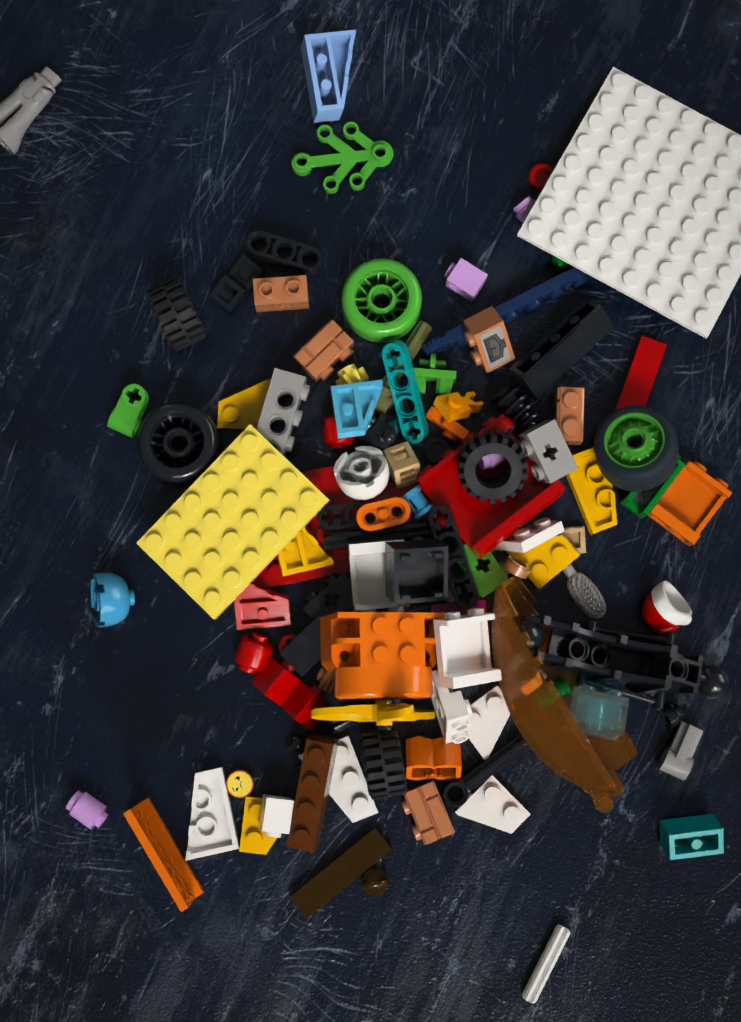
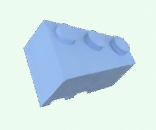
M356 30L304 35L301 53L314 123L340 120L345 104Z

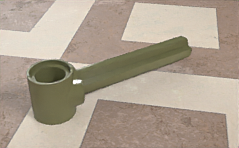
M423 321L418 322L405 343L409 349L412 361L432 331V327ZM397 364V365L394 366V369H396V368H398V367H400V366H404V364H401V365H399V366H398V364ZM397 373L396 380L398 383L403 378L404 373ZM386 374L382 380L383 389L374 410L378 415L380 413L387 415L394 404Z

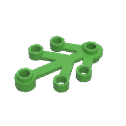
M347 122L343 127L345 138L355 140L365 149L355 151L335 136L330 126L321 125L317 130L318 140L329 144L339 153L309 156L304 152L297 153L292 158V169L295 174L306 176L315 167L340 165L332 176L326 177L323 181L324 190L329 194H334L338 191L339 184L355 164L367 161L361 171L352 174L349 179L350 187L355 191H360L364 188L365 181L377 167H385L391 163L393 149L385 141L373 142L359 131V127L355 122ZM352 127L356 130V132L354 134H348L346 130ZM326 130L330 133V135L328 137H322L320 133ZM377 150H383L385 155L378 157L375 153ZM300 159L307 161L304 166H299L297 162ZM355 178H360L362 183L357 186L352 181ZM330 181L336 183V186L332 189L326 186Z

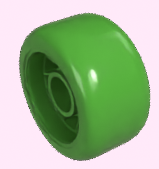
M378 258L366 261L357 266L344 283L341 295L343 315L350 328L357 335L368 341L386 343L400 339L414 327L419 318L422 305V292L419 282L409 268L395 260ZM378 298H385L389 305L386 308H378L374 302Z

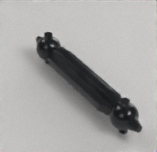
M365 700L366 702L364 703V705L376 704L375 700ZM325 721L313 727L311 731L307 730L303 736L293 734L291 743L286 747V750L304 753L306 739L312 733L332 736L358 722Z

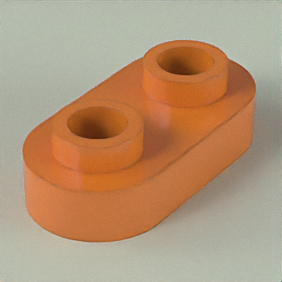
M395 497L363 505L358 510L356 519L361 529L373 532L404 524L410 517L411 509L406 500ZM394 507H399L402 510V514L399 517L392 515L391 511ZM372 513L375 515L376 519L373 523L365 521L367 514Z

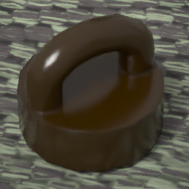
M372 867L364 872L362 887L368 895L379 896L387 890L389 879L384 870Z

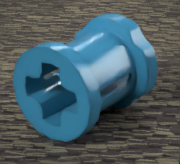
M417 485L401 497L408 502L411 511L414 513L413 518L415 521L435 507L421 493L420 485Z

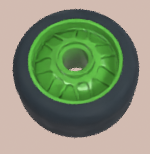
M632 405L614 411L602 421L594 439V452L600 471L611 484L623 490L638 492L659 486L672 474L678 461L679 448L675 429L664 414L651 407ZM634 444H641L639 447L636 448L631 447Z

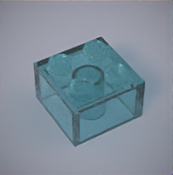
M579 685L578 688L574 687L566 700L562 730L616 740L625 731L630 698L622 697L623 694L621 692L607 690L606 693L597 692L594 687L588 685Z

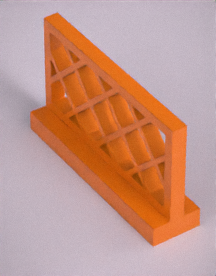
M147 798L123 814L179 910L182 912L189 908L194 899L203 894L204 890L189 864L185 861L182 852L150 798Z

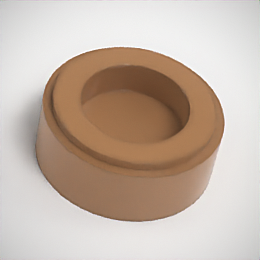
M507 556L503 563V567L508 572L523 579H526L531 571L527 563L514 556Z

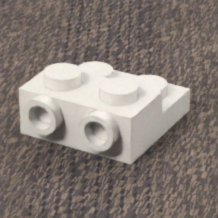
M438 670L432 671L433 695L430 698L445 744L465 742L469 738L467 729L471 727L469 716L472 715L469 700L463 699L461 690L453 692L451 688L440 687Z

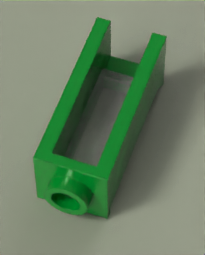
M678 454V461L674 471L662 484L645 491H629L620 503L640 519L647 516L686 465L681 461V456Z

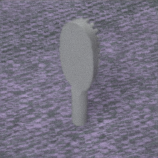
M570 563L563 569V572L568 577L567 587L571 597L588 617L592 619L601 618L606 612L603 596L595 584L586 575L577 573Z

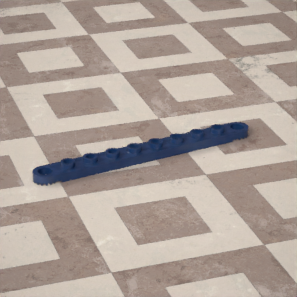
M573 267L498 305L494 309L504 323H508L518 317V312L524 309L532 311L542 304V300L548 297L552 300L565 293V288L574 285L576 288L585 284L589 280L588 277L590 275ZM463 323L445 332V335L436 337L435 340L433 338L432 343L431 341L425 343L421 348L426 357H430L432 352L438 354L455 344L457 347L467 344L463 334L467 331L465 324Z

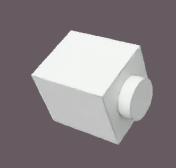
M263 794L258 827L261 831H265V836L281 838L282 833L289 834L294 804L293 799Z

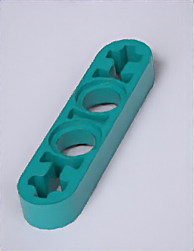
M394 340L383 348L382 359L402 435L409 443L417 444L428 435V423L409 349L404 342ZM393 349L395 351H400L401 355L399 357H396L395 355H391L390 351H392ZM398 364V366H399V365H401V364H404V366H400V367L394 369V366H395V365ZM397 373H404L407 376V386H402L397 382ZM408 398L414 402V411H407L403 407V399ZM414 426L415 429H420V433L416 435L410 429Z

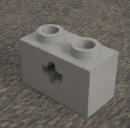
M555 419L545 420L518 435L521 440L519 442L520 446L523 448L525 456L529 457L533 465L531 466L532 474L541 483H552L578 469ZM546 448H547V449H548V453H546V454H545L546 457H544V456H543V453L546 452Z

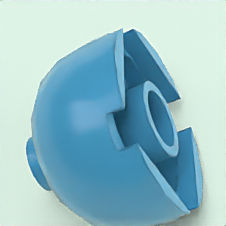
M104 572L93 573L94 579H91L90 596L91 607L95 608L98 612V615L93 616L95 625L98 628L117 625L129 614L130 605L135 604L134 590L128 589L126 581L121 576Z

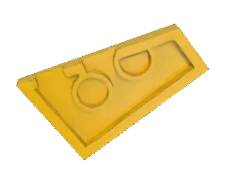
M594 447L572 455L578 469L567 474L566 477L590 535L617 525L615 492H613L612 484L599 469Z

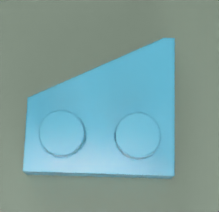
M382 380L331 386L338 439L366 434L383 389Z

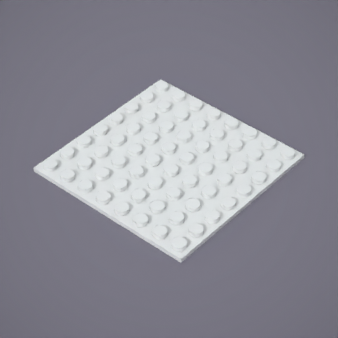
M613 67L517 236L707 339L741 275V135Z

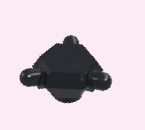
M392 412L388 415L380 413L377 416L373 414L366 434L359 436V446H372L381 451L385 450L389 444L394 442L398 435L397 413Z

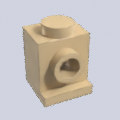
M408 441L383 450V455L387 460L389 473L396 489L418 482L419 473L421 472L420 463Z

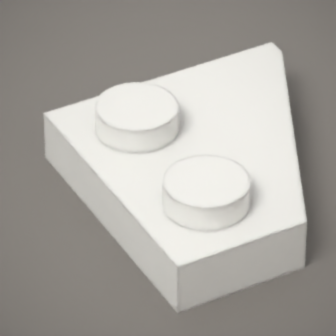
M549 518L539 519L532 525L518 529L496 546L494 550L525 553L564 532L562 521L550 520Z

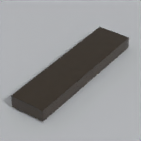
M374 827L291 894L289 898L307 919L390 852L392 848L377 828Z

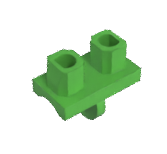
M436 352L431 353L430 359H420L419 367H429V369L414 368L420 394H425L426 381L436 382L435 395L450 394L452 385L456 381L457 371L435 369L446 368V361L436 360Z

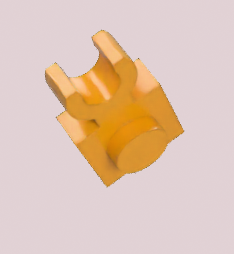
M458 392L436 396L433 405L447 422L469 418L470 413L480 412L484 403L483 401H473L476 396L475 392H467L464 397H461Z

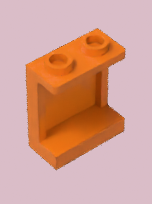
M696 461L685 462L686 465L647 515L687 546L694 545L697 542L701 531L725 499L729 498L732 494L727 489L729 486L726 482L718 477L713 479L705 473L707 469Z

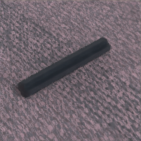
M419 520L373 532L358 529L325 534L323 536L325 550L346 548L349 544L393 541L427 536L430 534V525L428 520Z

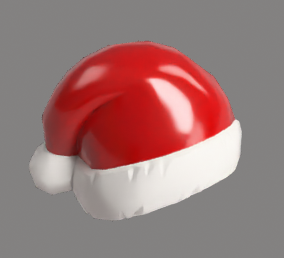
M665 580L656 585L643 602V619L647 626L656 633H674L680 625H688L692 621L690 606L669 581Z

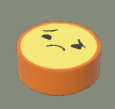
M236 770L227 778V790L236 798L246 797L254 788V779L248 771Z

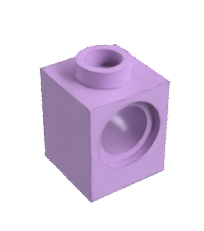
M460 258L457 264L452 262L444 276L448 279L445 286L468 301L473 302L486 282L488 274Z

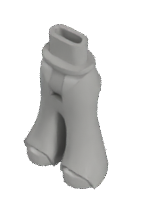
M47 66L40 73L35 72L29 78L24 79L6 99L0 102V144L14 155L19 150L26 130L56 92L55 87L62 81Z

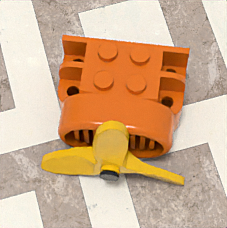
M336 612L320 617L321 663L326 670L334 672L335 698L339 700H375L376 704L316 708L311 710V718L327 721L376 722V726H379L376 727V730H393V727H390L393 725V721H416L436 718L434 709L414 707L413 704L409 705L406 703L392 704V700L389 699L430 698L433 695L432 668L437 663L433 619L444 618V614L429 612Z

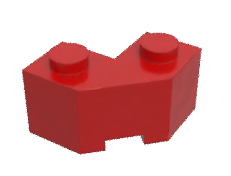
M270 657L263 670L257 673L251 683L266 697L281 706L291 717L311 731L319 721L311 718V710L330 707L331 705L323 698L326 693L314 683L309 686L293 673L295 669L284 659L279 663Z

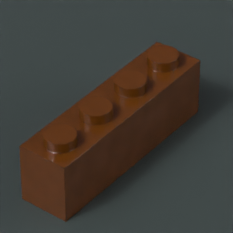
M312 733L306 739L286 847L313 853L320 843L339 738Z

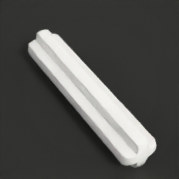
M559 924L556 925L522 993V997L526 1001L533 1004L537 1002L570 935L568 928Z

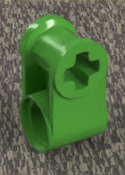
M138 384L126 386L110 415L107 427L133 438L149 403L148 392ZM138 392V394L141 396V400H135L133 403V400L130 398V395L132 393L137 394Z

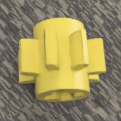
M351 364L337 372L340 379L335 382L336 385L366 382L369 380V377L363 366L357 369L355 364Z

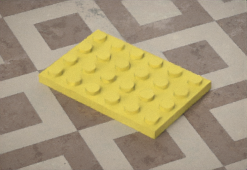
M250 424L139 539L137 544L196 603L216 620L330 500Z

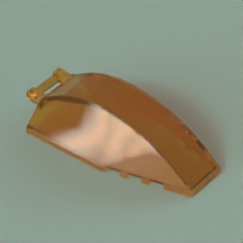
M514 575L495 588L493 605L495 619L492 620L493 658L495 668L501 669L502 680L499 681V685L507 708L524 740L537 756L557 774L589 793L594 800V805L600 812H609L614 806L615 797L620 796L624 791V784L616 770L635 757L638 751L598 687L587 684L584 689L575 686L577 674L545 667L540 656L533 658L526 644L531 638L527 631L520 632L516 622H518L519 615H539L532 606L536 599L521 579ZM542 629L544 641L536 651L546 653L550 631ZM539 668L547 674L546 679H544ZM564 678L568 683L571 693L561 697L553 682Z

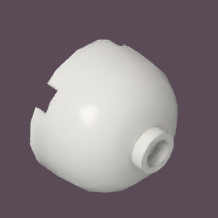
M359 446L355 448L356 452L349 455L347 452L343 453L335 462L333 471L338 486L347 496L356 500H367L377 496L385 489L390 473L387 460L380 449L372 446Z

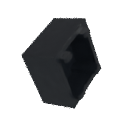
M439 538L385 542L386 596L394 604L448 600V545Z

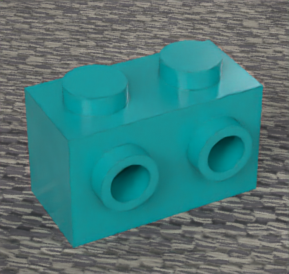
M713 814L659 820L660 846L669 860L724 854V830Z

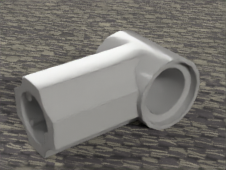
M682 722L678 726L670 746L664 750L658 764V769L684 781L692 769L694 762L692 757L703 731Z

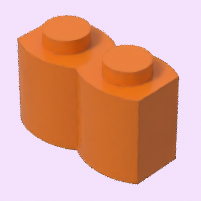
M422 736L406 739V779L428 780L435 778L439 780H455L461 778L460 743L450 742L445 744L443 736L433 740Z

